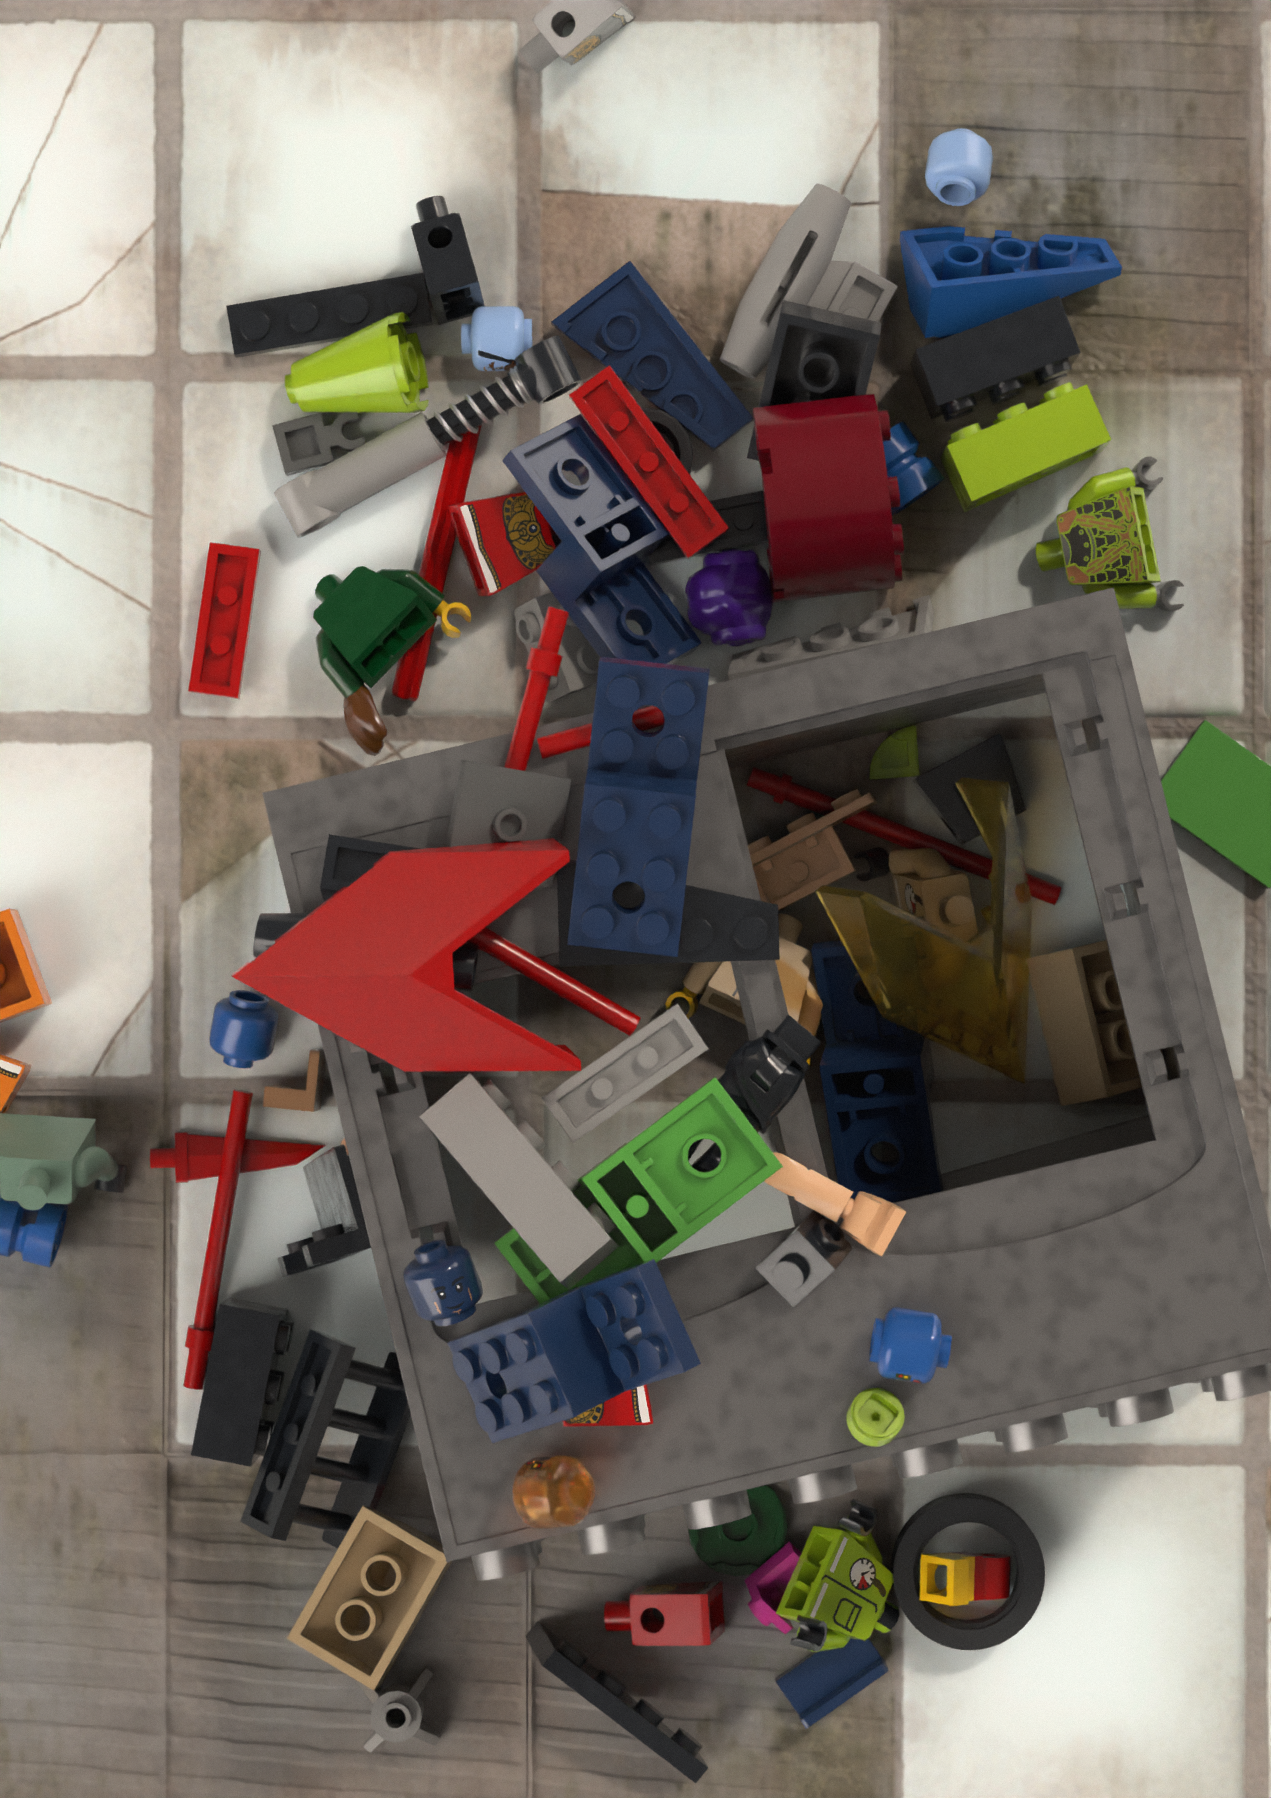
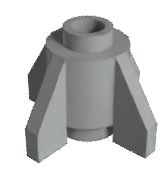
M428 1665L425 1666L411 1686L392 1684L384 1689L382 1686H379L377 1689L372 1690L356 1681V1684L373 1704L370 1717L374 1732L363 1745L367 1751L371 1753L383 1740L395 1743L404 1742L411 1737H415L433 1746L440 1740L441 1734L422 1719L424 1704L420 1693L435 1672ZM390 1709H401L405 1713L406 1720L399 1718L394 1722L389 1719Z

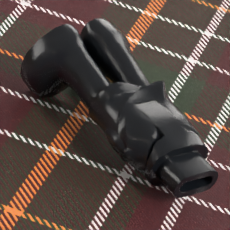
M789 1015L773 1033L766 1029L761 1037L753 1041H745L743 1046L731 1055L725 1067L726 1071L718 1079L719 1083L757 1133L760 1132L762 1135L771 1125L772 1120L790 1102L805 1076L804 1072L810 1068L806 1061L821 1045V1042ZM704 1139L697 1140L690 1146L688 1161ZM714 1142L691 1166L702 1172L713 1170L721 1159L719 1146Z

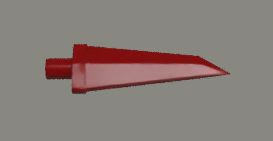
M176 1132L175 1148H150V1168H175L176 1183H189L192 1180L219 1177L225 1137ZM245 1139L240 1173L294 1166L326 1145Z

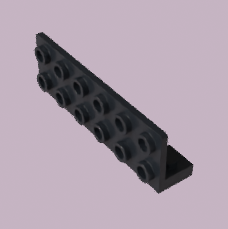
M344 1144L333 1147L303 1167L321 1229L311 1232L313 1237L286 1245L289 1254L277 1258L283 1278L343 1260L371 1248L350 1158L347 1155Z

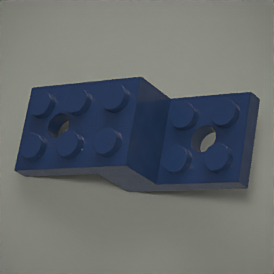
M579 414L510 450L502 460L562 541L536 572L565 611L569 612V616L599 657L672 665L693 653L702 644L701 640L643 564L670 533L582 415ZM562 470L572 471L578 477L580 485L570 483L564 477ZM625 619L636 621L642 628L643 635L633 633L628 628Z
M600 657L567 945L678 957L710 669ZM653 705L662 711L665 722L655 732H643L633 722L632 716L634 712L641 706ZM626 881L637 883L645 893L644 900L640 905L633 908L622 907L613 897V890L618 884Z
M905 933L813 943L811 952L818 996L823 1004L821 1015L826 1041L819 1067L838 1184L851 1190L853 1194L850 1198L854 1200L858 1192L861 1191L891 1203L943 1191L929 1097L935 1074L914 934ZM864 978L875 979L882 985L883 995L873 1000L865 999L857 992L856 983ZM881 1141L890 1142L897 1147L900 1156L892 1162H882L873 1155L871 1147Z
M654 1259L570 1289L519 1315L469 1332L447 1343L453 1355L454 1369L459 1378L465 1382L476 1406L475 1414L477 1421L482 1429L488 1433L492 1443L574 1418L625 1391L684 1373L701 1364Z

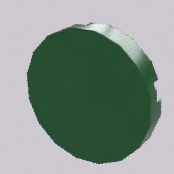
M768 1485L746 1490L751 1515L717 1526L688 1529L690 1544L694 1551L714 1571L731 1576L752 1574L783 1548L788 1529L785 1508L775 1491Z

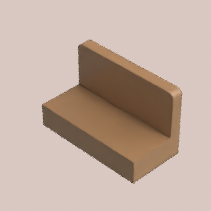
M310 1050L306 1088L282 1085L265 1086L263 1107L310 1112L321 1110L326 1065L324 1050Z

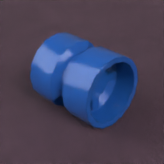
M904 421L890 428L891 441H883L887 476H897L900 494V507L891 508L892 516L913 504L944 480V477L932 460H929L928 457H917L916 452L920 443Z
M0 1195V1255L10 1257L17 1251L21 1253L23 1261L49 1268L52 1267L63 1237L68 1205L46 1203L38 1210H27L21 1207L17 1201H6Z

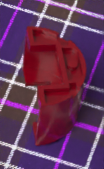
M874 394L753 408L757 456L762 475L769 547L767 549V559L773 603L893 589L895 582L903 580L900 554H904V542L901 524H892L891 508L900 507V494L897 476H887L883 441H891L888 411H878Z

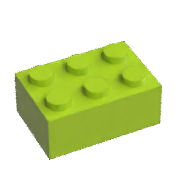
M1068 382L1044 393V398L1039 401L1040 405L1028 410L1025 402L997 414L998 419L993 421L994 425L981 430L979 423H975L950 435L952 439L947 441L948 445L940 459L964 513L1097 455L1105 449L1111 441V437L1087 384L1074 389L1072 383Z

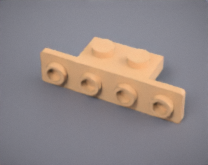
M858 789L851 791L831 802L835 811L818 820L812 812L788 824L786 827L790 833L789 835L773 843L769 836H766L749 844L748 849L761 901L777 904L778 911L855 872L856 869L833 826L877 804L873 794L868 793L861 796Z

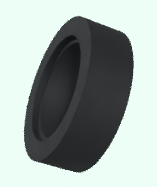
M974 1493L952 1494L926 1504L905 1523L897 1537L892 1552L891 1573L894 1580L893 1589L904 1614L924 1636L949 1648L981 1650L1007 1641L1025 1627L1036 1612L1041 1601L1045 1584V1564L1035 1535L1026 1522L1013 1509L985 1495ZM959 1523H979L993 1528L1010 1543L1016 1559V1580L1010 1597L993 1613L978 1619H955L942 1614L931 1606L928 1601L919 1600V1561L928 1542L941 1530Z

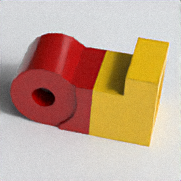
M966 1551L921 1554L919 1600L959 1606L968 1605L969 1601L1009 1598L1011 1556L1000 1553H968ZM939 1565L947 1566V1586L942 1590L937 1588L934 1579L935 1571Z

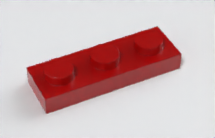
M213 542L209 544L188 689L191 693L240 699L261 556L260 549Z

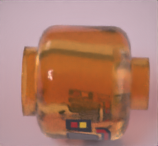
M572 1456L535 1457L523 1463L515 1475L512 1486L513 1502L523 1522L532 1528L573 1527L582 1522L589 1513L595 1498V1485L593 1478L583 1463Z

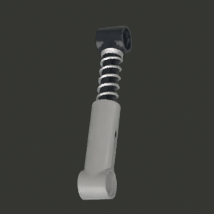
M560 337L548 338L525 350L515 358L516 366H514V369L510 368V371L507 373L508 376L502 379L495 377V383L486 388L480 385L479 392L472 396L465 394V400L456 405L449 403V408L441 413L434 411V417L428 419L423 412H420L326 466L300 475L278 488L274 494L298 538L304 537L325 527L339 518L341 513L445 457L447 455L445 450H447L449 442L453 440L461 442L465 433L469 431L477 433L478 426L483 423L492 425L494 417L500 414L508 416L509 409L518 406L523 408L525 403L529 404L530 400L534 401V399L538 405L544 404L578 386L582 382V378Z

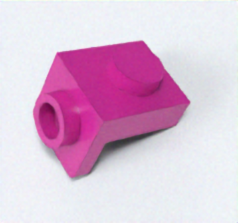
M788 1542L744 1580L752 1599L748 1602V1606L754 1616L765 1626L773 1623L785 1635L793 1629L790 1619L776 1614V1611L801 1555V1552L791 1542Z

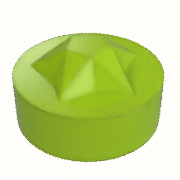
M869 1388L860 1392L849 1406L846 1416L847 1426L854 1438L865 1445L873 1447L890 1443L901 1430L905 1418L904 1409L899 1399L891 1392L881 1388Z

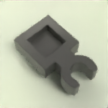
M321 412L272 425L285 475L289 476L326 466L334 461L331 449L340 447L345 451L351 452L365 444L364 437L348 440L343 436V429L347 424L360 421L358 413L344 412L334 420L332 425L328 426L324 425Z

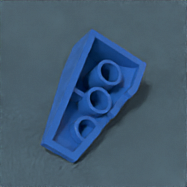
M952 226L900 231V246L909 307L925 338H946L1056 296L1060 298L1066 297L1120 276L1122 266L1106 239L1045 234L1040 237L1038 242L1011 238L1012 231L995 230L994 238L965 236V227Z

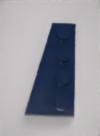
M631 261L627 262L551 321L553 327L603 366L608 367L610 365L621 380L657 408L676 418L684 429L713 451L753 421L752 415Z

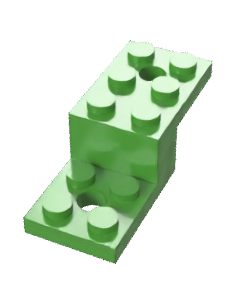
M716 1077L691 1094L630 1142L623 1144L577 1179L581 1186L573 1193L586 1208L596 1202L617 1227L609 1235L619 1247L571 1289L652 1259L657 1263L783 1167ZM700 1139L714 1141L721 1151L719 1164L713 1170L707 1172L694 1169L688 1161L690 1146ZM514 1228L494 1243L540 1304L568 1291Z

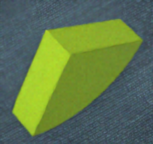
M916 726L898 730L880 744L871 760L869 780L920 776Z

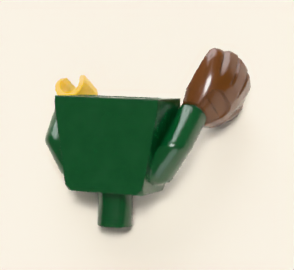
M365 566L356 567L343 581L335 574L326 575L319 581L315 589V595L322 603L314 610L313 618L321 627L315 639L319 663L323 672L344 696V717L348 731L365 753L376 756L384 746L383 739L387 736V729L376 709L372 694L367 686L372 688L437 621L432 614L433 612L441 617L442 631L451 638H459L461 632L452 626L447 618L452 614H458L470 623L471 613L469 608L462 603H446L443 600L445 595L413 570L381 569L375 572Z

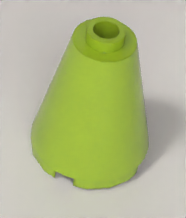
M403 312L391 314L292 363L291 374L285 375V388L292 404L298 403L303 412L417 413L425 411L429 400L420 401V390L429 388L426 363L417 333L407 334L402 324L411 321L408 315Z

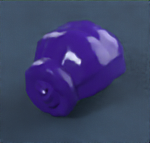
M729 549L727 551L722 550L720 553H708L703 559V568L688 578L685 587L688 602V619L700 632L711 636V642L715 646L728 644L733 647H739L748 643L752 644L754 641H762L766 636V626L771 618L773 609L771 583L767 571L758 562V555L753 550Z

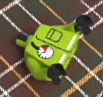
M852 1499L850 1502L852 1506L850 1515L847 1518L841 1517L838 1521V1525L843 1527L845 1531L813 1526L778 1606L776 1614L800 1623L796 1639L792 1638L790 1642L793 1646L805 1648L811 1652L843 1648L850 1638L866 1641L871 1636L874 1628L882 1633H887L892 1630L898 1621V1607L886 1600L894 1582L893 1574L882 1565L883 1557L871 1533L877 1521V1510L855 1499Z

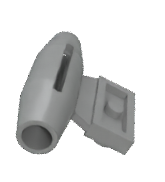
M816 184L779 230L739 303L720 357V361L726 366L751 379L757 377L769 361L783 300L878 322L898 286L855 261H831L851 202L845 196L825 185Z

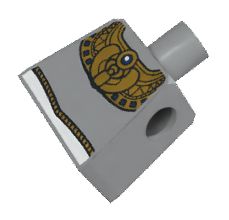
M552 0L532 19L540 33L519 51L537 74L559 56L570 65H573L636 16L623 0ZM575 20V29L572 34L563 37L562 31L564 26L568 22Z

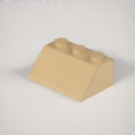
M1103 940L1028 958L1027 964L1030 972V981L1036 997L1042 1023V1032L1046 1040L1054 1074V1083L1057 1087L1061 1106L1106 1098L1141 1088L1142 1084L1107 941Z
M363 1505L287 1639L370 1689L375 1690L383 1684L452 1561L446 1562L443 1546L440 1542L408 1524Z

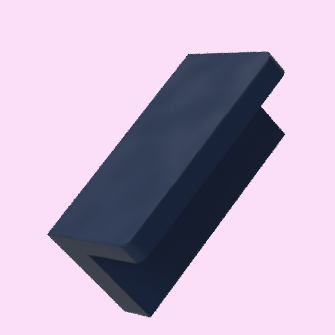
M850 1638L843 1648L812 1652L776 1677L775 1682L798 1713L805 1729H807L887 1673L889 1669L885 1660L869 1638L866 1641Z

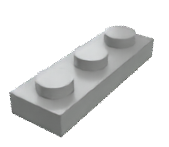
M676 1004L543 1096L542 1100L571 1142L574 1143L709 1048L680 1006Z

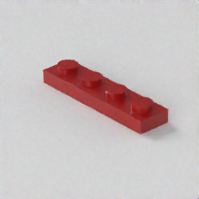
M610 365L569 394V399L668 530L669 535L688 560L729 531L727 524Z

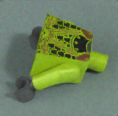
M1151 456L1145 457L1134 466L1132 471L1130 468L1124 467L1091 477L1069 499L1068 511L1057 515L1056 521L1060 538L1036 543V558L1041 571L1045 572L1065 567L1069 584L1082 586L1085 594L1114 588L1119 609L1153 608L1155 604L1165 611L1181 609L1184 604L1171 605L1165 597L1169 587H1183L1184 585L1177 580L1161 582L1144 492L1153 490L1163 480V477L1152 481L1147 480L1142 474V468L1154 465L1157 460ZM1161 582L1159 585H1157L1156 588L1153 584H1151Z

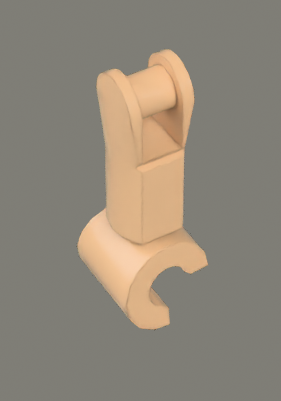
M773 1153L783 1167L764 1181L765 1183L789 1196H794L796 1201L836 1223L839 1217L843 1218L844 1220L839 1228L844 1233L873 1253L883 1256L906 1214L904 1209L880 1197L861 1191L858 1192L854 1200L850 1198L853 1194L851 1190L812 1169L808 1170L807 1167L784 1154Z

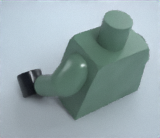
M0 1113V1195L2 1199L17 1201L21 1207L27 1210H38L46 1203L69 1204L74 1202L82 1187H86L94 1181V1189L124 1193L128 1166L118 1165L105 1149L96 1147V1119Z

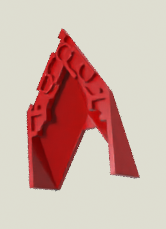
M554 838L389 851L373 864L374 867L348 887L344 886L276 939L275 944L253 961L245 963L231 974L233 978L404 1072L581 1071V1060L565 1044L554 1045L454 989L452 953L570 862L569 850Z

